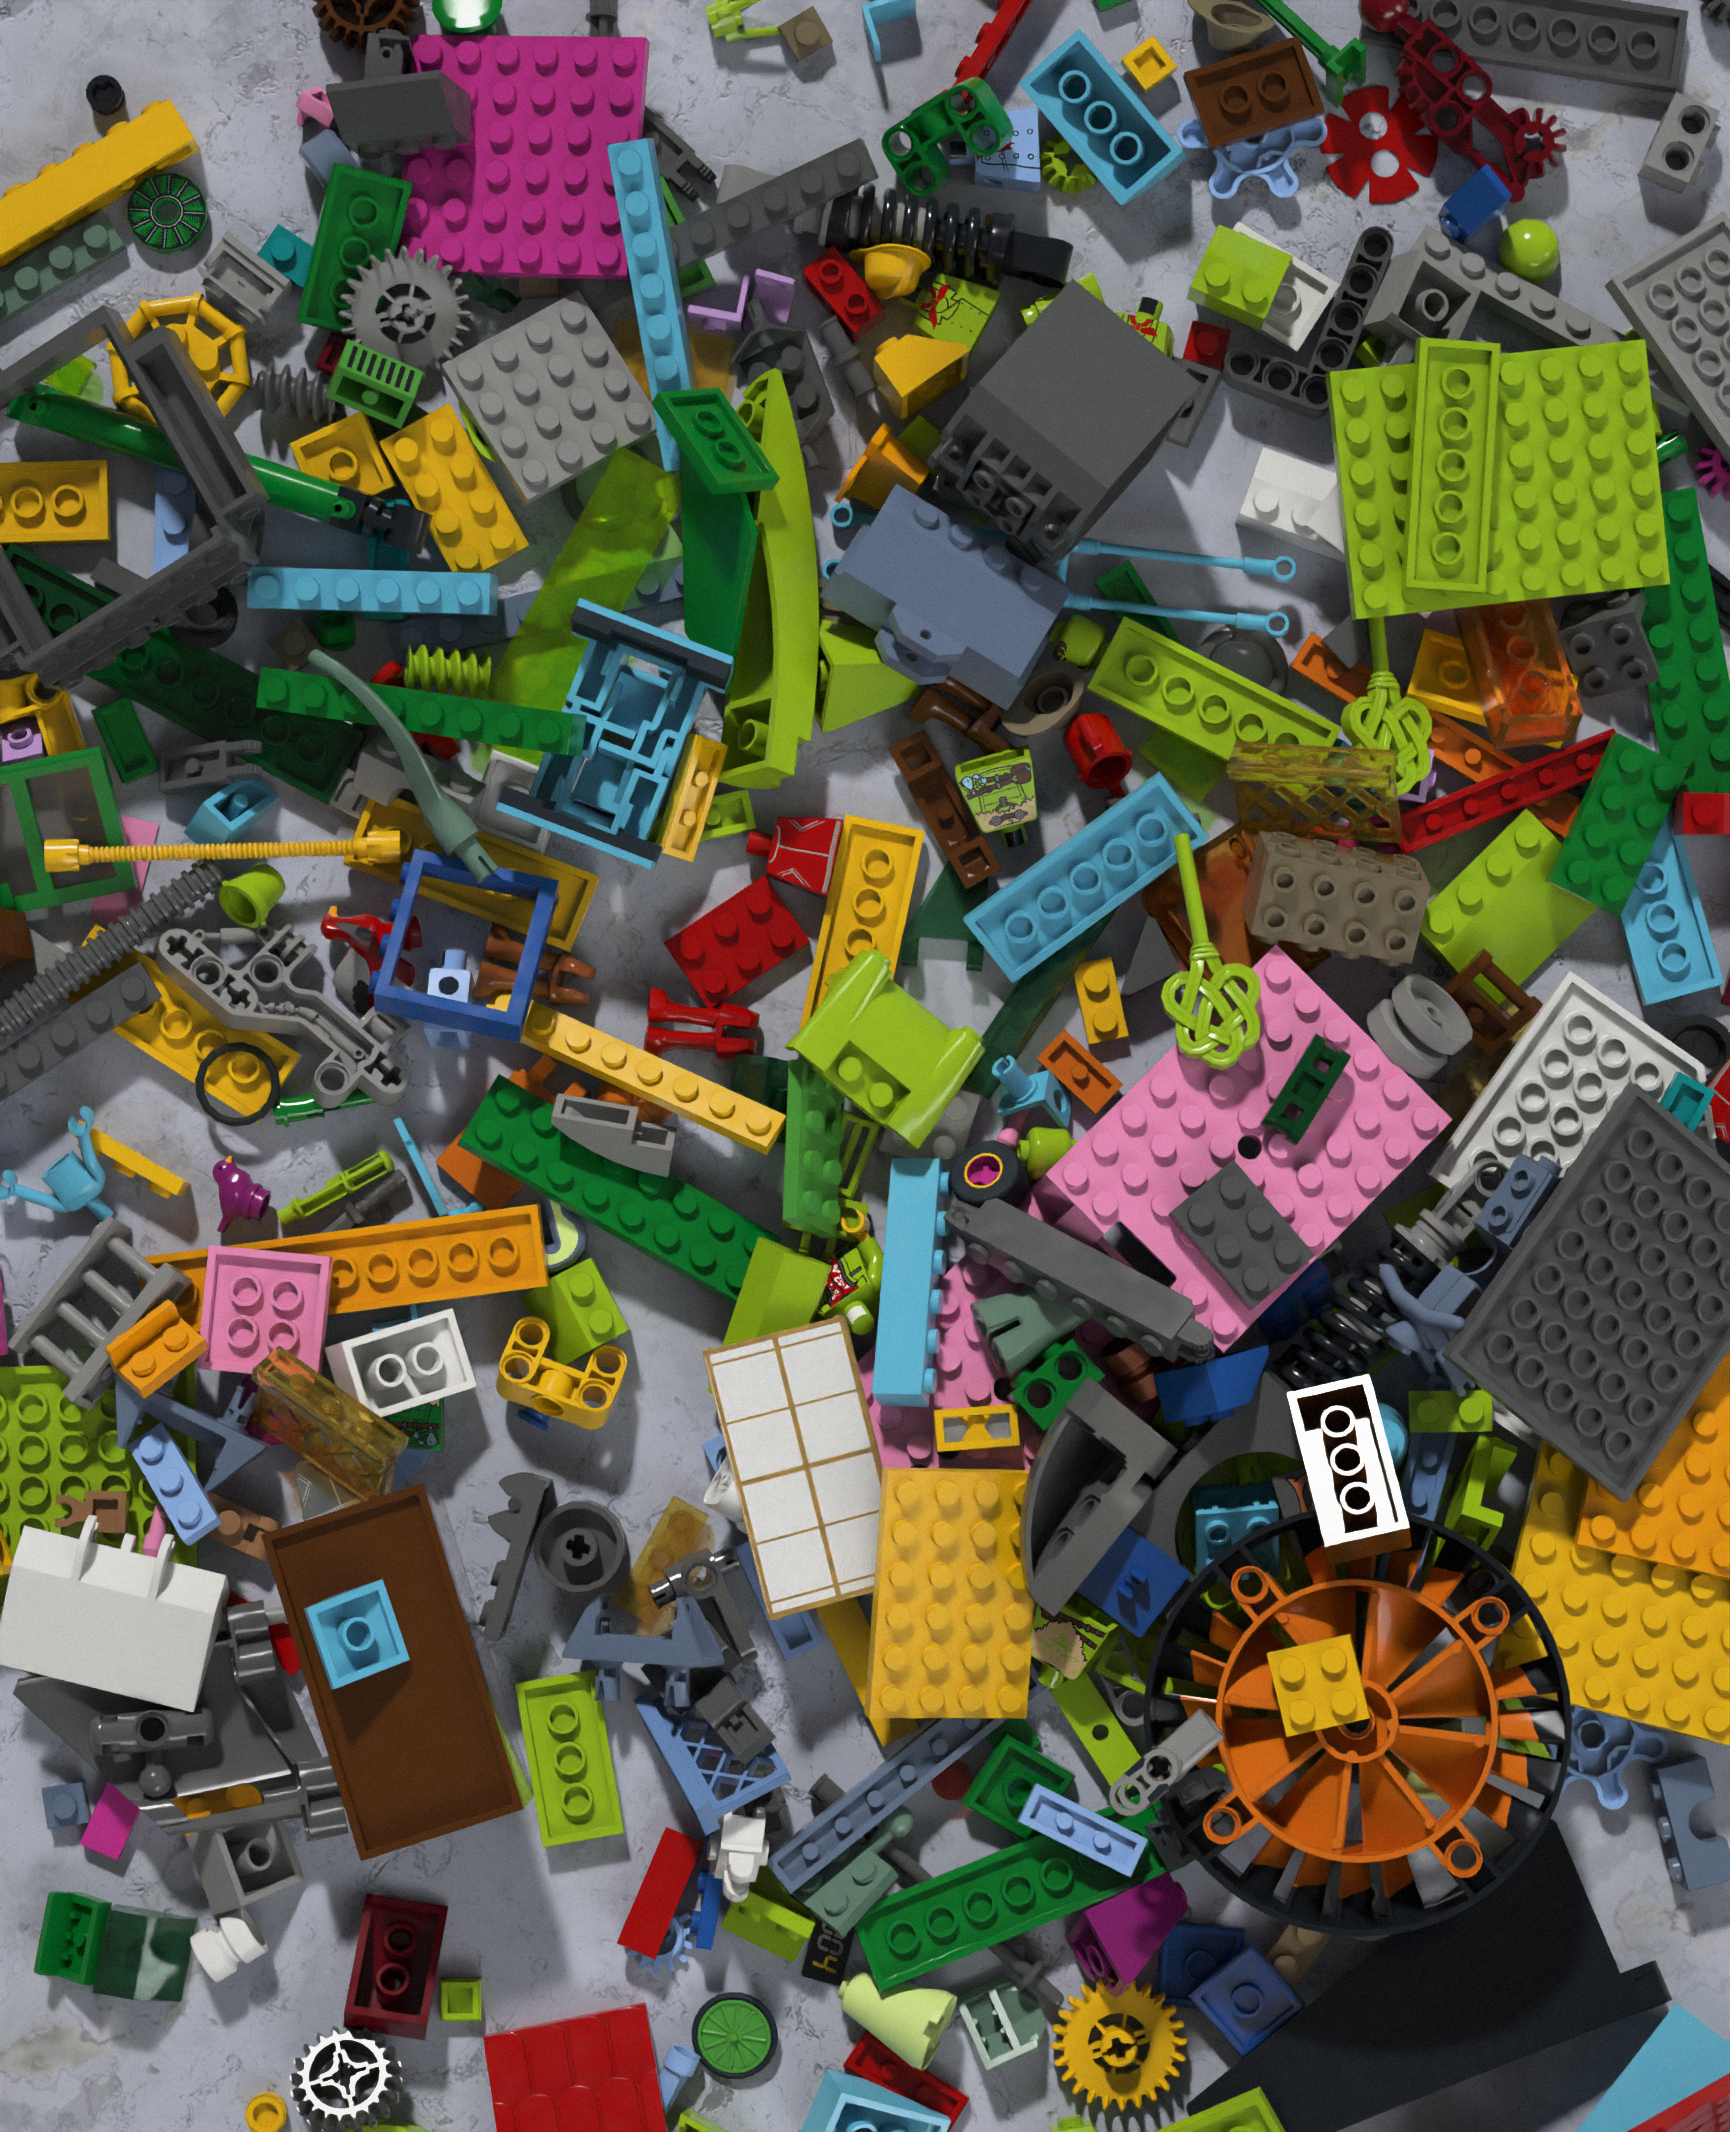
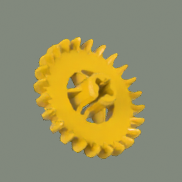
M1101 1978L1096 1981L1095 1991L1085 1984L1081 1985L1082 1999L1074 1995L1068 1996V2002L1073 2010L1063 2008L1058 2010L1059 2017L1066 2021V2023L1053 2025L1052 2031L1063 2036V2038L1053 2041L1051 2049L1064 2051V2053L1055 2058L1054 2065L1057 2067L1068 2065V2068L1061 2076V2080L1066 2082L1076 2078L1072 2093L1077 2095L1086 2088L1088 2090L1086 2099L1088 2105L1092 2104L1099 2095L1102 2097V2108L1104 2111L1108 2109L1112 2099L1117 2100L1119 2110L1122 2113L1125 2111L1127 2099H1131L1136 2108L1140 2110L1142 2108L1143 2094L1156 2103V2086L1164 2089L1166 2092L1170 2091V2084L1165 2077L1166 2075L1175 2078L1180 2077L1179 2069L1172 2062H1185V2054L1175 2049V2047L1186 2045L1187 2038L1174 2034V2032L1182 2029L1184 2022L1179 2019L1170 2020V2017L1177 2011L1176 2005L1162 2007L1161 2005L1165 2000L1166 1994L1165 1992H1159L1153 1997L1150 1996L1152 1988L1150 1982L1145 1983L1139 1990L1136 1988L1135 1978L1124 1994L1115 1998L1107 1992L1106 1984ZM1123 2013L1121 2022H1113L1105 2026L1100 2021V2019L1109 2014ZM1127 2015L1133 2016L1143 2026L1133 2029L1126 2023ZM1096 2025L1102 2033L1101 2039L1089 2043L1088 2039L1091 2029ZM1119 2038L1121 2043H1126L1125 2051L1118 2052L1117 2047L1112 2046V2039ZM1149 2042L1150 2046L1147 2056L1142 2060L1137 2055L1138 2045ZM1103 2057L1104 2061L1111 2065V2070L1104 2068L1095 2059ZM1132 2061L1138 2065L1129 2071L1116 2072V2067H1125L1131 2064Z

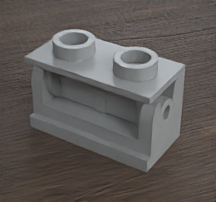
M226 232L222 237L223 239L204 262V266L207 268L206 271L200 266L197 268L204 280L201 286L218 300L225 296L235 304L232 310L250 325L256 320L266 328L295 292V289L288 278L229 232Z

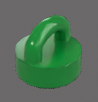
M324 612L319 615L315 620V632L319 644L332 651H346L352 648L356 642L355 618L352 614L348 612Z

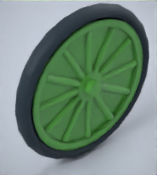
M727 1992L711 1998L699 2009L692 2026V2044L695 2053L701 2057L700 2062L709 2071L728 2079H743L759 2073L770 2063L778 2044V2030L770 2010L760 2000L741 1992Z

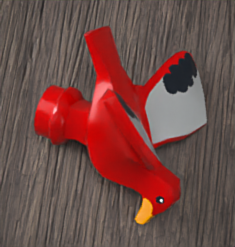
M331 906L329 912L323 917L320 931L326 939L346 941L349 944L347 953L337 966L332 984L342 998L355 1011L364 1016L374 1005V994L368 993L373 971H379L383 963V959L379 958L381 940L384 934H391L394 922L382 923L375 916L369 914L339 917L337 906ZM416 915L411 916L402 948L404 951L411 952L414 948L422 947V932ZM400 957L395 976L408 987H411L414 982L415 969L413 964Z

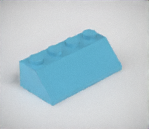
M1080 29L1018 83L1121 206L1126 205L1159 184L1188 158V155Z

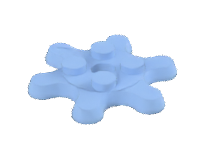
M1316 117L1263 134V138L1258 144L1242 141L1211 151L1217 160L1216 170L1208 182L1211 195L1220 200L1229 199L1237 192L1242 180L1247 177L1256 176L1267 183L1270 192L1274 196L1281 199L1291 197L1297 191L1298 178L1289 166V155L1299 146L1315 147L1322 144L1327 136L1326 124L1323 120ZM1187 119L1183 121L1177 130L1179 143L1188 149H1208L1198 120Z
M1571 1705V1750L1561 1794L1572 1781L1585 1779L1594 1785L1601 1805L1611 1810L1619 1809L1626 1803L1628 1798V1790L1622 1778L1623 1769L1626 1764L1636 1759L1645 1760L1650 1763L1662 1761L1668 1753V1742L1662 1734L1644 1731L1637 1726L1636 1722ZM1527 1707V1708H1525V1709H1536V1708H1535V1707ZM1588 1723L1598 1724L1602 1731L1601 1740L1593 1746L1583 1744L1580 1737L1582 1726ZM1547 1744L1550 1748L1551 1759H1556L1558 1745Z

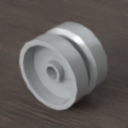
M1413 973L1406 976L1392 990L1391 998L1383 999L1367 1014L1368 1028L1380 1049L1405 1072L1421 1079L1428 1080L1447 1063L1448 1055L1453 1056L1458 1053L1472 1039L1473 1035L1470 1022L1457 1002L1432 980Z

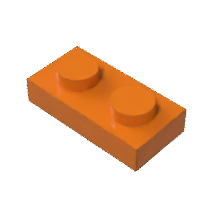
M1065 1029L1035 1059L1046 1070H1050L1057 1080L1094 1115L1123 1085Z

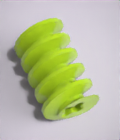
M410 644L408 645L405 664L406 688L415 689L416 684H421L422 690L431 691L434 685L437 686L439 693L446 694L448 688L453 687L454 693L457 696H462L464 690L469 689L471 698L477 699L481 690H484L487 694L491 673V653L489 651H484L479 661H477L475 651L468 649L461 660L458 648L452 647L445 658L441 646H435L429 657L426 645L419 644L414 655L412 654Z

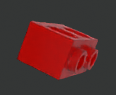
M834 246L830 247L802 270L803 284L831 317L838 316L839 322L853 344L885 318L884 305Z

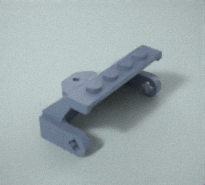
M896 483L871 526L863 522L819 597L877 631L878 634L874 642L883 663L918 685L944 683L949 675L1007 711L1024 687L1051 636L1047 632L1071 590Z

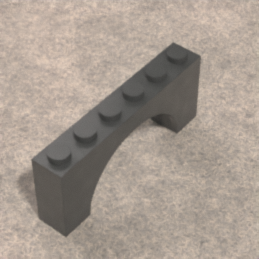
M1265 1366L1250 1403L1233 1408L1235 1416L1212 1422L1203 1433L1196 1429L1180 1447L1185 1452L1175 1463L1170 1460L1155 1480L1157 1482L1152 1486L1149 1499L1128 1525L1189 1571L1182 1559L1178 1546L1177 1518L1185 1497L1199 1478L1222 1461L1250 1452L1278 1453L1302 1463L1287 1399V1393L1293 1392V1390L1272 1370ZM1192 1574L1188 1576L1161 1611L1165 1617H1169L1184 1591L1194 1581L1195 1577Z

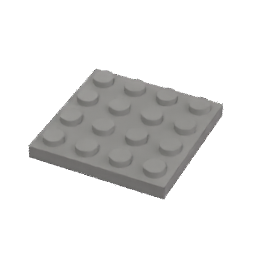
M579 290L445 362L440 368L446 381L526 505L657 432L654 410L650 400Z

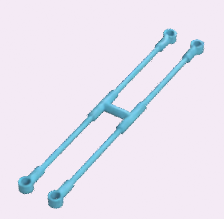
M843 503L837 504L832 508L830 519L836 529L843 531L850 529L852 526L861 527L863 522L871 526L878 513L855 511L849 505ZM841 511H846L850 514L849 520L845 523H839L835 520L836 515ZM969 527L989 540L1006 541L1011 536L1004 531ZM1083 538L1071 551L1073 553L1078 552L1091 555L1106 553L1241 569L1243 573L1273 576L1280 583L1290 582L1296 574V564L1288 556H1280L1276 560L1252 559L1251 557H1244V560L1099 543L1098 539ZM1031 539V541L1035 544V546H1036L1037 548H1039V549L1042 548V547H1040L1036 542H1034V541ZM1069 555L1052 567L1064 583L1066 581ZM830 559L824 564L822 571L825 580H829L828 570L833 566H837L840 562L839 559ZM1288 564L1292 569L1291 573L1286 576L1280 575L1276 570L1278 565ZM1071 592L1062 606L1063 608L1088 611L1091 608L1230 624L1236 625L1235 628L1263 631L1275 639L1285 636L1289 629V620L1282 612H1273L1268 616L1245 613L1230 615L1092 598V595ZM1274 619H1280L1284 623V628L1281 631H1273L1269 623Z

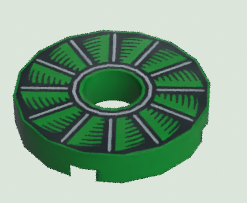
M157 173L145 178L133 189L127 203V220L134 236L146 248L160 254H171L170 252H177L179 250L182 252L191 248L203 236L208 224L207 204L201 190L189 178L177 173ZM165 204H173L178 207V216L170 223H163L157 218L158 210Z

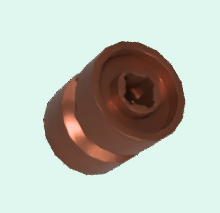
M1126 1337L1113 1338L1099 1352V1357L1110 1375L1120 1377L1117 1386L1131 1405H1138L1156 1397L1158 1391L1153 1375L1171 1370L1162 1356L1155 1357L1148 1354L1139 1344Z

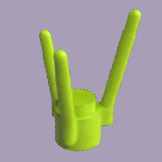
M761 0L713 1V5L705 7L715 38L725 35L727 43L743 38L780 36L781 33L777 27L737 29V26L744 24L740 10Z

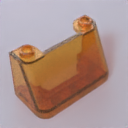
M1239 823L1194 851L1193 857L1209 942L1214 944L1217 952L1220 954V961L1223 966L1225 964L1240 963L1252 969L1275 945L1306 974L1332 956L1327 948L1320 947L1319 951L1311 952L1297 948L1294 942L1279 940L1278 944L1263 943L1256 940L1255 935L1250 934L1241 907L1250 872L1247 867L1252 863L1255 844ZM1177 862L1142 891L1141 901L1148 916L1156 919L1166 941L1187 971L1190 972L1189 956L1193 941ZM1204 964L1203 978L1210 982L1212 977Z

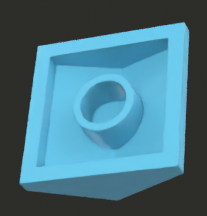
M383 1579L342 1592L304 1608L331 1690L410 1660Z

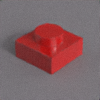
M1192 320L1182 359H1188L1220 372L1231 330Z

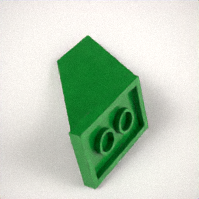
M720 388L658 392L651 404L680 447L685 634L693 642L734 657L733 673L724 694L731 693L758 532L745 492L773 490L780 477Z

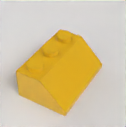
M910 334L905 335L899 340L894 336L882 343L876 349L878 355L873 357V381L877 385L875 389L900 424L967 378L969 350L965 344Z

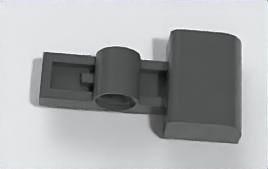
M703 1613L724 1657L725 1665L690 1669L691 1706L695 1705L706 1721L718 1732L734 1755L746 1765L772 1742L776 1736L728 1676V1673L743 1660L716 1625ZM644 1664L641 1667L642 1672L665 1700L666 1669L662 1668V1665ZM672 1705L671 1707L682 1715L691 1706L675 1707V1705Z

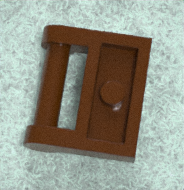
M1483 948L1442 989L1457 1002L1467 1016L1473 1030L1472 1040L1491 1057L1538 1013L1543 1003L1535 996L1529 997L1492 962L1493 956ZM1479 973L1519 1009L1513 1016L1473 980Z

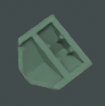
M1006 1975L957 1997V2006L987 2073L1039 2050L1046 2024L1043 2011L1036 1997L1024 1989L1019 1991L1016 1988V1984Z

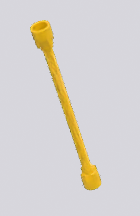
M400 830L367 832V837L357 838L353 842L352 840H348V842L346 840H343V842L341 840L337 842L336 840L332 842L328 840L327 843L323 840L322 843L320 841L316 843L315 841H311V843L310 841H306V843L304 841H301V843L299 841L295 843L291 841L289 844L286 841L285 844L283 842L279 844L278 842L274 844L273 842H269V844L267 842H264V844L262 842H259V844L257 842L253 844L249 842L248 845L247 843H243V845L241 843L237 845L236 843H232V845L231 843H227V845L225 843H222V845L217 843L215 846L212 843L210 846L207 843L206 846L204 844L200 846L199 844H195V846L194 844H190V846L188 844H185V846L183 844L179 846L175 844L173 847L170 844L169 847L167 845L163 847L162 845H158V847L157 845H153V847L151 845H148V847L146 845L142 847L140 845L137 847L133 845L132 848L130 846L126 848L125 846H121V848L120 846H116V848L114 846L110 848L109 846L105 848L103 846L100 848L96 846L93 848L90 845H80L79 839H45L44 842L46 872L80 871V865H90L94 861L99 863V860L101 863H104V861L110 862V860L111 862H115V860L117 862H125L126 860L127 862L131 860L136 862V859L138 862H141L142 859L146 862L147 859L148 861H152V859L154 861L158 859L159 861L163 859L164 861L168 859L173 861V858L175 861H178V859L183 861L184 858L185 860H189V858L191 860L195 858L196 860L200 858L201 860H205V858L207 860H210V858L212 860H215V858L220 860L221 857L222 859H226V857L228 859H231V857L233 859L237 857L238 859L242 857L244 859H247V857L249 859H252V857L257 859L259 856L261 859L263 856L264 858H268V856L270 858L274 856L275 858L279 856L281 858H284V856L286 858H289V856L294 858L296 855L299 858L300 855L301 857H305V855L307 857H310V855L312 857L316 855L317 857L321 855L323 857H326V855L328 857H331V855L336 857L337 854L338 856H342V854L343 856H347V854L352 856L354 854L358 858H368V863H401Z

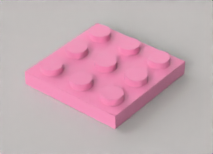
M209 1245L200 1335L206 1340L209 1349L197 1358V1368L321 1380L333 1257Z

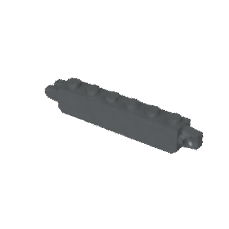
M998 1198L986 1200L980 1208L957 1200L944 1215L943 1219L947 1229L964 1240L966 1253L975 1262L981 1265L989 1264L1000 1270L1009 1280L1015 1283L1022 1282L1036 1289L1043 1298L1049 1301L1056 1300L1070 1307L1080 1318L1092 1319L1104 1325L1114 1336L1119 1338L1126 1337L1136 1342L1152 1356H1162L1171 1362H1174L1178 1356H1181L1191 1362L1194 1361L1195 1364L1213 1361V1357H1215V1348L1212 1344L1214 1343L1213 1333L1211 1329H1208V1326L1204 1327V1324L1195 1320L1192 1299Z

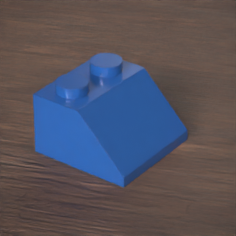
M1265 1345L1223 1354L1213 1358V1361L1204 1364H1195L1194 1362L1154 1374L1166 1423L1183 1420L1184 1427H1189L1209 1421L1207 1415H1209L1211 1422L1235 1416L1233 1408L1248 1404L1251 1401L1269 1355L1268 1346Z

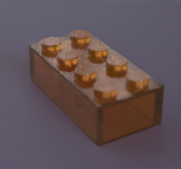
M1548 598L1454 609L1453 614L1494 750L1572 740L1582 719L1583 711Z

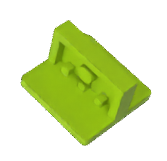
M759 1865L756 1881L749 1882L747 1898H745V1901H741V1903L732 1901L721 1926L723 1929L783 1959L795 1962L806 1938L809 1939L817 1917L787 1893L767 1865Z

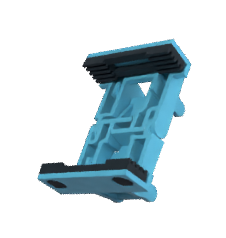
M579 598L570 619L571 631L573 636L589 642L566 697V705L562 708V712L587 715L582 756L545 752L529 794L527 795L504 786L496 810L640 866L655 870L664 847L647 840L671 782L666 777L672 778L707 688L725 693L733 673L734 657ZM629 655L672 671L669 681L628 666ZM606 730L634 740L631 751L602 740ZM597 752H598V755H597V758H596L594 764L591 763V762L585 761V763H584V765H583V762H584L585 758L594 761V759H595V757H596V754H597ZM574 800H577V801H579V802H582V803L586 804V806H585V805H582V804H580V803L574 802ZM590 806L600 809L603 812L590 808Z

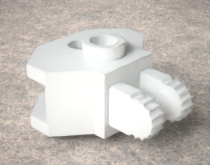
M762 1807L753 1809L752 1817L732 1815V1812L718 1818L717 1820L721 1828L714 1831V1835L710 1834L707 1860H710V1874H714V1878L723 1879L724 1896L735 1903L745 1901L749 1892V1882L756 1881L759 1865L766 1866L769 1841L763 1840L766 1813L765 1808Z

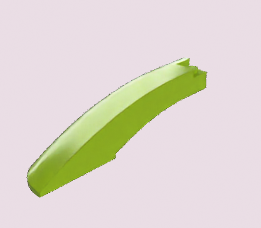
M776 368L768 370L747 387L742 393L746 400L736 410L737 415L780 477L773 490L745 492L758 532L731 693H726L721 743L729 745L718 781L732 786L751 789L780 787L781 779L794 776L797 763V745L811 741L818 672L819 593L810 497L790 401L781 370Z

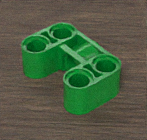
M978 77L965 79L943 94L942 92L914 109L911 115L884 133L882 138L884 154L905 188L909 192L915 193L917 197L928 196L948 182L950 167L937 144L953 133L959 131L969 149L974 154L982 157L995 154L1011 142L1013 137L1012 123L992 89L984 80ZM963 91H967L973 96L974 108L965 104L962 98ZM984 126L990 127L995 132V143L990 142L985 137ZM900 132L908 135L911 141V148H907L901 143ZM921 167H925L931 172L932 183L924 180L921 174Z

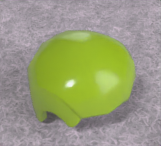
M1521 219L1504 230L1498 242L1499 260L1502 267L1532 284L1542 283L1554 275L1560 263L1558 237L1551 227L1540 220Z

